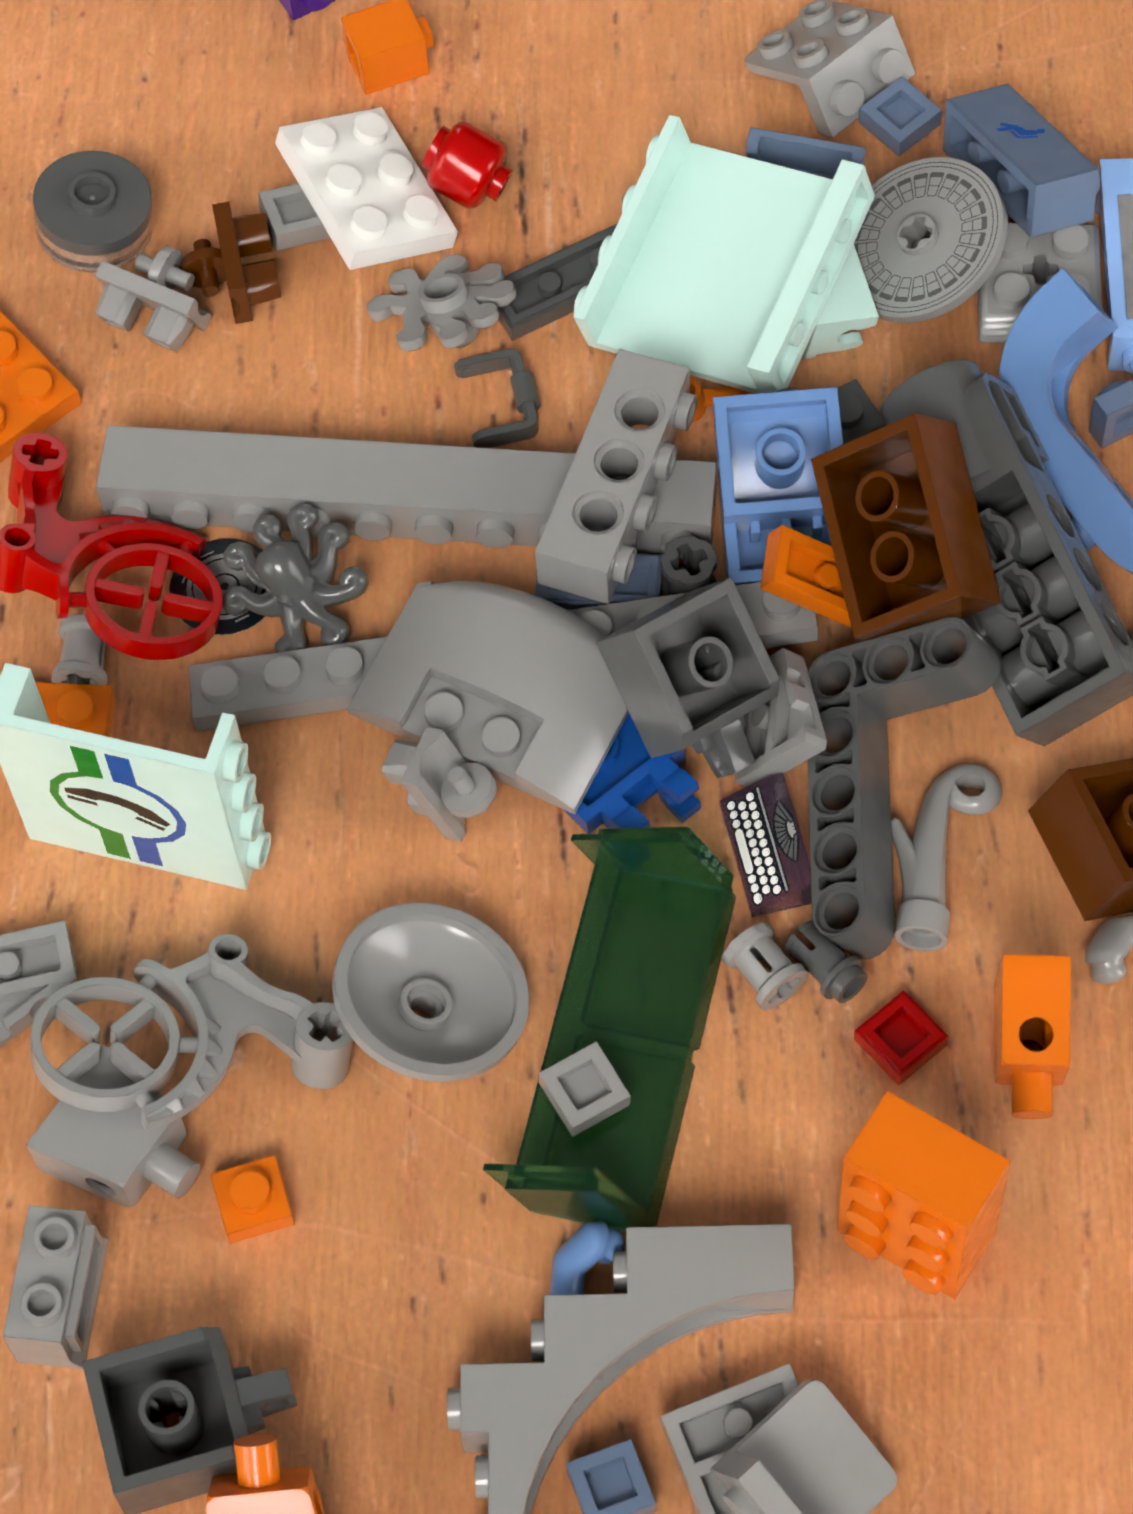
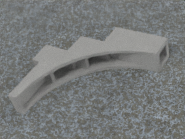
M792 1224L626 1228L627 1251H613L614 1293L627 1294L544 1295V1319H531L532 1361H544V1363L460 1364V1388H448L447 1391L448 1430H460L464 1453L488 1452V1455L475 1456L476 1499L488 1498V1514H531L541 1483L554 1456L578 1419L598 1396L620 1376L655 1351L689 1334L723 1322L756 1315L793 1312Z

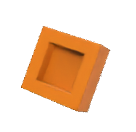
M275 1155L210 1174L230 1244L295 1225Z

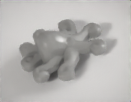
M451 255L441 260L424 281L419 279L414 269H402L394 272L388 279L390 290L395 294L406 292L407 294L397 296L382 294L372 298L366 306L370 319L375 322L384 321L392 314L403 316L404 329L396 335L399 347L402 350L411 352L420 349L427 342L428 335L425 327H429L440 339L442 346L461 349L469 345L476 338L480 329L489 328L499 320L497 307L509 305L516 298V288L512 281L504 280L505 275L501 264L488 263L478 271L467 272L469 269L467 259L463 255Z

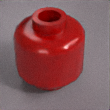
M458 122L451 129L442 126L430 145L421 166L429 170L427 183L431 189L469 209L481 205L486 196L497 201L513 171L504 166L507 157L506 145L499 139L467 122Z

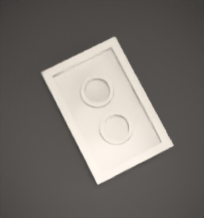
M382 107L279 127L275 144L349 270L453 248L458 234L456 227L434 191L429 187L426 178Z

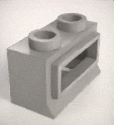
M31 1205L28 1207L3 1332V1338L17 1362L84 1369L82 1362L86 1361L108 1246V1238L99 1234L96 1225H92L86 1211Z

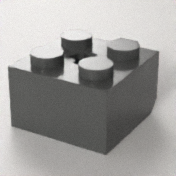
M732 577L692 590L596 642L651 758L682 751L692 745L697 754L703 753L717 778L733 775L755 762L744 733L746 723L743 715L777 697L780 679Z
M199 1327L82 1362L113 1494L124 1514H138L208 1493L212 1477L219 1474L237 1473L234 1441L237 1438L265 1429L263 1417L297 1406L288 1370L282 1368L252 1376L249 1366L233 1368L229 1348L219 1327ZM173 1412H179L181 1415L179 1417L180 1423L173 1427L165 1428L168 1424L164 1417Z

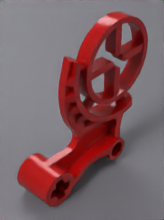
M30 433L17 439L13 446L8 483V498L12 505L18 509L17 524H8L0 530V590L14 594L28 589L55 600L57 619H67L69 608H83L87 623L102 641L112 648L133 657L148 660L176 659L192 654L205 646L217 630L223 603L222 590L217 578L198 559L205 548L206 540L178 526L143 517L104 516L82 521L63 519L57 513V508L62 501L68 459L67 448L58 438L46 433ZM97 560L87 575L84 592H69V587L75 577L86 566ZM137 566H153L154 569L148 598L151 601L145 604L139 633L137 634L112 621L103 612L98 602L132 609L142 608L145 590L142 587L105 580V578L122 569ZM168 569L192 581L203 592L207 601L173 593L164 594L161 606L162 614L200 622L201 624L195 629L180 635L152 637L158 607L154 601H158L161 598Z

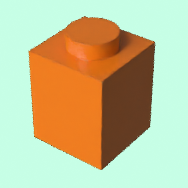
M390 0L341 17L346 54L365 95L429 74L427 50L434 47L432 32L423 14L415 17L408 0Z

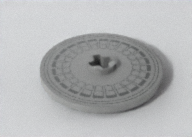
M931 157L904 164L890 171L871 185L875 197L854 241V246L880 319L897 323H914L933 319L955 309L983 286L994 271L1002 255L1007 238L1008 217L1002 195L982 170L963 160L949 157ZM926 231L931 233L930 238H924ZM914 241H919L917 248H914L912 245Z

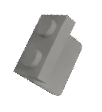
M815 0L804 6L799 12V17L782 30L772 32L763 37L758 42V48L744 59L748 71L751 73L799 85L818 133L832 138L859 118V108L901 76L908 80L916 74L893 15L831 0Z
M814 1379L803 1381L710 1468L726 1488L727 1492L723 1495V1499L734 1514H869L894 1490L897 1484V1475L894 1469L826 1385Z

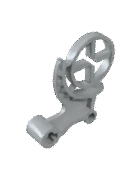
M222 934L216 936L210 942L208 952L173 969H169L150 959L141 960L133 971L134 978L138 983L113 977H95L76 981L59 989L46 999L35 1015L31 1027L30 1057L32 1067L39 1081L59 1100L76 1108L94 1112H116L139 1106L142 1110L141 1124L144 1130L150 1131L185 1116L210 1097L226 1076L233 1059L236 1043L245 1034L258 1033L267 1038L291 1057V1068L294 1076L306 1086L316 1089L333 1088L342 1083L346 1078L350 1067L353 1039L342 1024L335 1003H312L299 994L284 991L266 983L247 968L248 946L245 941L237 935ZM95 1000H112L135 1006L113 1023L110 1028V1043L112 1044L110 1062L135 1082V1084L115 1089H97L75 1083V1081L98 1064L100 1059V1045L98 1044L100 1026L75 1005ZM165 1001L180 1013L188 1024L193 1036H180L176 1018ZM55 1018L87 1043L85 1047L57 1069H54L49 1063L41 1044L46 1029ZM152 1019L162 1029L168 1044L166 1056L156 1070L123 1045L127 1039ZM196 1053L189 1071L181 1082L165 1096L155 1100L154 1097L171 1080L177 1066L178 1054Z

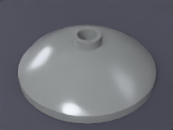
M406 903L388 907L372 914L357 925L348 935L334 966L332 979L333 998L339 1018L346 1031L371 1058L392 1071L407 1077L431 1082H451L480 1075L495 1067L511 1052L521 1036L527 1021L529 989L525 973L515 953L502 937L488 925L468 913L448 906L432 903ZM412 1010H421L425 1012L429 1016V1018L420 1017L417 1014H415Z

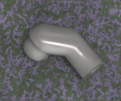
M1133 914L1107 920L1100 926L1085 949V962L1091 964V977L1095 982L1099 984L1114 983L1125 977L1127 969L1123 958L1133 948Z

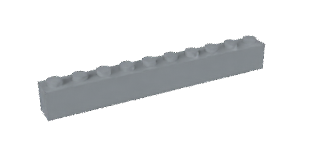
M107 425L96 490L104 516L143 517L176 524L186 529L218 526L234 527L244 532L253 533V525L256 520L265 514L276 516L282 522L283 531H290L286 516L294 506L306 503L311 504L318 510L319 514L317 524L311 529L312 537H318L322 526L338 522L347 527L350 535H358L363 539L372 541L395 537L419 539L428 544H444L448 541L475 542L490 548H504L509 545L537 546L576 453ZM675 461L669 480H659L653 493L654 496H657V506L652 524L648 532L638 530L632 547L637 549V553L664 554L668 543L683 536H693L697 539L705 540L712 546L717 494L716 462ZM617 474L609 478L615 480H623L631 476L625 474ZM595 525L588 529L598 532L605 531L611 527ZM684 553L679 555V560H684Z

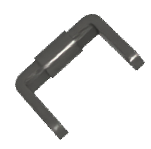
M504 349L463 358L454 364L456 376L459 378H468L511 368L513 375L510 377L515 402L518 412L524 416V421L475 432L472 435L474 447L492 448L528 440L535 437L538 433L536 411L541 407V402L534 375L531 371L525 370L522 356L516 349Z

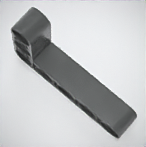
M956 617L940 619L828 651L820 655L808 670L827 739L826 750L808 759L812 917L815 927L821 934L851 956L855 955L860 959H872L880 955L889 947L895 931L887 720L977 696L986 692L995 683L1000 674L1001 661L999 654L964 620Z

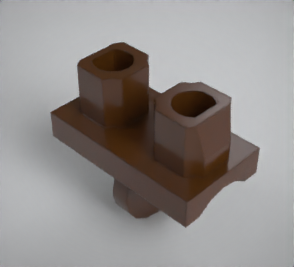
M229 201L212 204L220 249L211 247V243L207 239H199L193 244L194 251L185 255L181 260L180 269L194 274L195 280L192 287L201 288L202 294L207 297L217 295L219 293V284L227 281L235 324L253 321L250 305L281 298L274 259L243 265L241 262V257L272 252L265 213L232 217Z

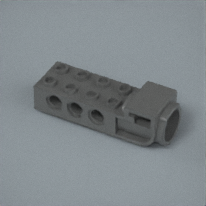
M968 360L948 361L927 368L908 378L896 387L883 401L880 413L886 425L913 413L956 423L1001 599L1000 604L965 617L962 620L973 628L999 654L1001 661L1000 674L992 687L1016 736L1046 746L1133 696V643L1043 465L1044 462L1049 460V457L1016 391L989 373L982 374L976 362Z

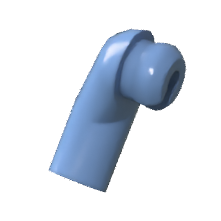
M604 1221L584 1223L556 1250L553 1256L550 1295H584L586 1273L598 1261L605 1265L612 1263L613 1251L624 1250L622 1233L617 1228H608Z

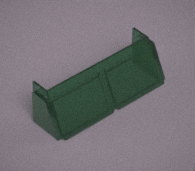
M689 827L599 829L598 834H572L571 841L595 866L541 1071L597 1041L631 1095L630 1105L572 1137L538 1082L516 1165L484 1164L483 1171L504 1187L505 1191L529 1211L580 1223L604 1221L608 1228L613 1227L619 1231L626 1232V1228L655 1227L658 1223L695 1070V1065L691 1062L693 1051L700 1049L736 895L732 892L733 889L731 888L734 875Z

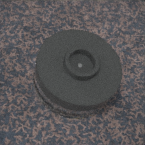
M103 151L72 153L50 164L41 173L35 184L33 206L36 236L42 249L57 263L73 270L96 273L102 261L120 268L137 258L147 246L152 233L151 190L144 174L125 158Z

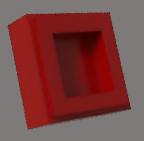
M904 990L854 1032V1040L898 1085L903 1083L948 1045L949 1036Z

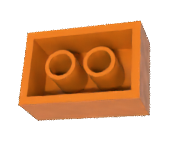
M886 1091L843 1158L837 1231L844 1234L843 1239L846 1244L862 1256L877 1260L881 1256L902 1268L903 1276L918 1289L933 1295L941 1291L956 1299L996 1234L1011 1161L893 1093Z

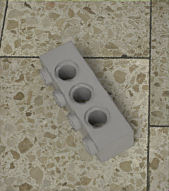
M623 349L618 350L535 550L538 584L606 604L610 603L618 582L627 584L635 565L637 549L632 547L638 530L648 532L657 506V496L653 495L659 480L668 481L675 465L678 447L673 443L679 429L688 431L695 415L698 398L697 395L690 393V368ZM638 424H645L650 426L644 429L632 428V426ZM617 474H625L631 476L623 480H615L609 478ZM595 525L611 527L605 531L598 532L588 529Z

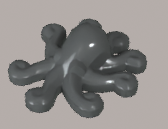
M300 503L291 508L286 516L292 537L290 541H286L281 537L283 531L282 522L274 515L265 514L258 518L253 525L255 540L265 547L258 556L253 547L245 542L238 541L227 547L223 553V561L227 567L236 571L244 570L245 574L255 585L267 590V592L260 595L245 586L236 585L227 589L223 595L222 606L226 613L235 617L246 613L248 610L266 617H280L285 635L275 643V653L307 648V639L304 634L305 620L321 627V642L325 646L347 642L350 636L349 625L342 618L331 614L326 607L343 604L358 598L365 593L369 582L368 574L360 567L354 566L343 571L338 585L329 584L337 567L338 550L343 549L350 542V532L346 526L338 522L322 526L318 533V554L313 559L311 529L317 524L319 514L318 510L311 504Z

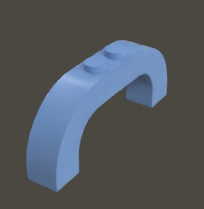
M1062 268L1031 297L1015 320L1002 352L999 380L1016 391L1049 457V460L1044 462L1043 465L1062 503L1073 515L1070 519L1083 545L1088 550L1097 545L1109 558L1133 574V500L1079 436L1071 422L1068 411L1069 386L1077 367L1095 347L1118 327L1083 285Z

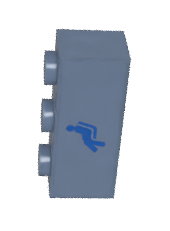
M1009 84L946 99L943 151L950 158L966 161L982 170L1002 195L1007 214L1030 237L1094 220L1096 194L1100 190L1099 169Z

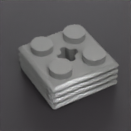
M1008 223L1007 238L999 262L990 277L978 290L979 340L983 343H1006L1010 330L1024 306L1062 268L1082 284L1102 308L1099 227L1095 224H1079L1030 237L1017 223Z

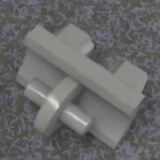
M163 247L156 254L155 258L143 253L138 256L135 269L148 274L147 279L105 261L101 262L95 274V277L105 285L95 312L97 317L111 326L129 332L141 305L154 310V313L143 335L149 341L175 353L178 352L188 337L192 327L205 331L212 317L209 312L198 308V302L194 298L173 290L177 286L189 291L195 280L194 274L180 269L183 255L180 250L173 247Z
M426 727L419 743L396 739L382 765V773L389 782L403 785L408 791L407 804L417 815L429 817L444 838L462 842L466 833L465 818L484 813L494 800L497 791L496 780L488 769L479 763H467L441 729Z

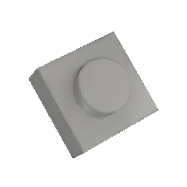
M299 183L258 193L259 210L261 214L265 213L268 231L276 251L330 238Z
M597 1041L539 1072L538 1082L572 1137L630 1105L631 1095Z

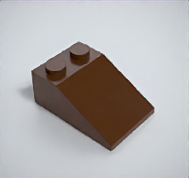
M1133 758L1068 769L1035 802L1028 812L1084 921L1133 912Z

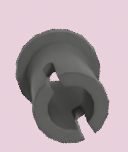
M813 920L802 924L798 929L815 946V949L809 950L792 933L785 944V951L802 964L821 984L820 992L826 999L835 998L839 1003L849 1001L860 992L867 981L868 976L862 970L864 966L863 961L855 955L849 957L838 945L819 932Z

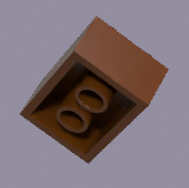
M913 413L811 459L854 639L866 641L944 618L956 617L963 619L1001 603L956 423Z

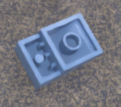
M837 387L713 397L726 579L732 577L735 586L761 582L768 533L779 526L784 525L832 546L811 459L843 445Z

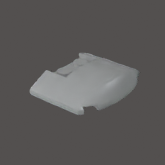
M463 580L434 584L433 581L417 583L347 708L350 715L415 743H419L426 727L441 729L467 763H479L485 766L496 780L572 814H576L629 714L596 645V642L606 636L580 617L543 598L506 586Z

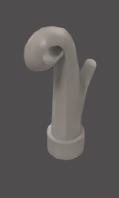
M961 764L945 770L934 780L924 797L916 821L913 841L901 821L897 818L891 819L892 841L896 848L902 879V904L898 908L895 939L906 948L928 952L942 949L947 944L950 923V911L946 908L950 807L968 815H981L992 811L999 804L1002 797V785L997 776L984 766ZM974 787L982 793L977 796H969L960 790L962 788Z

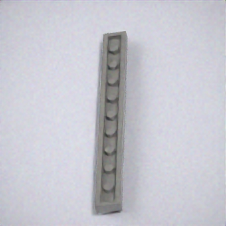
M761 582L736 585L765 648L818 641V626L815 612L761 590ZM686 593L568 611L580 617L607 637ZM387 637L189 665L191 712L196 731L217 729L222 712L235 715L237 724L244 725L347 710Z

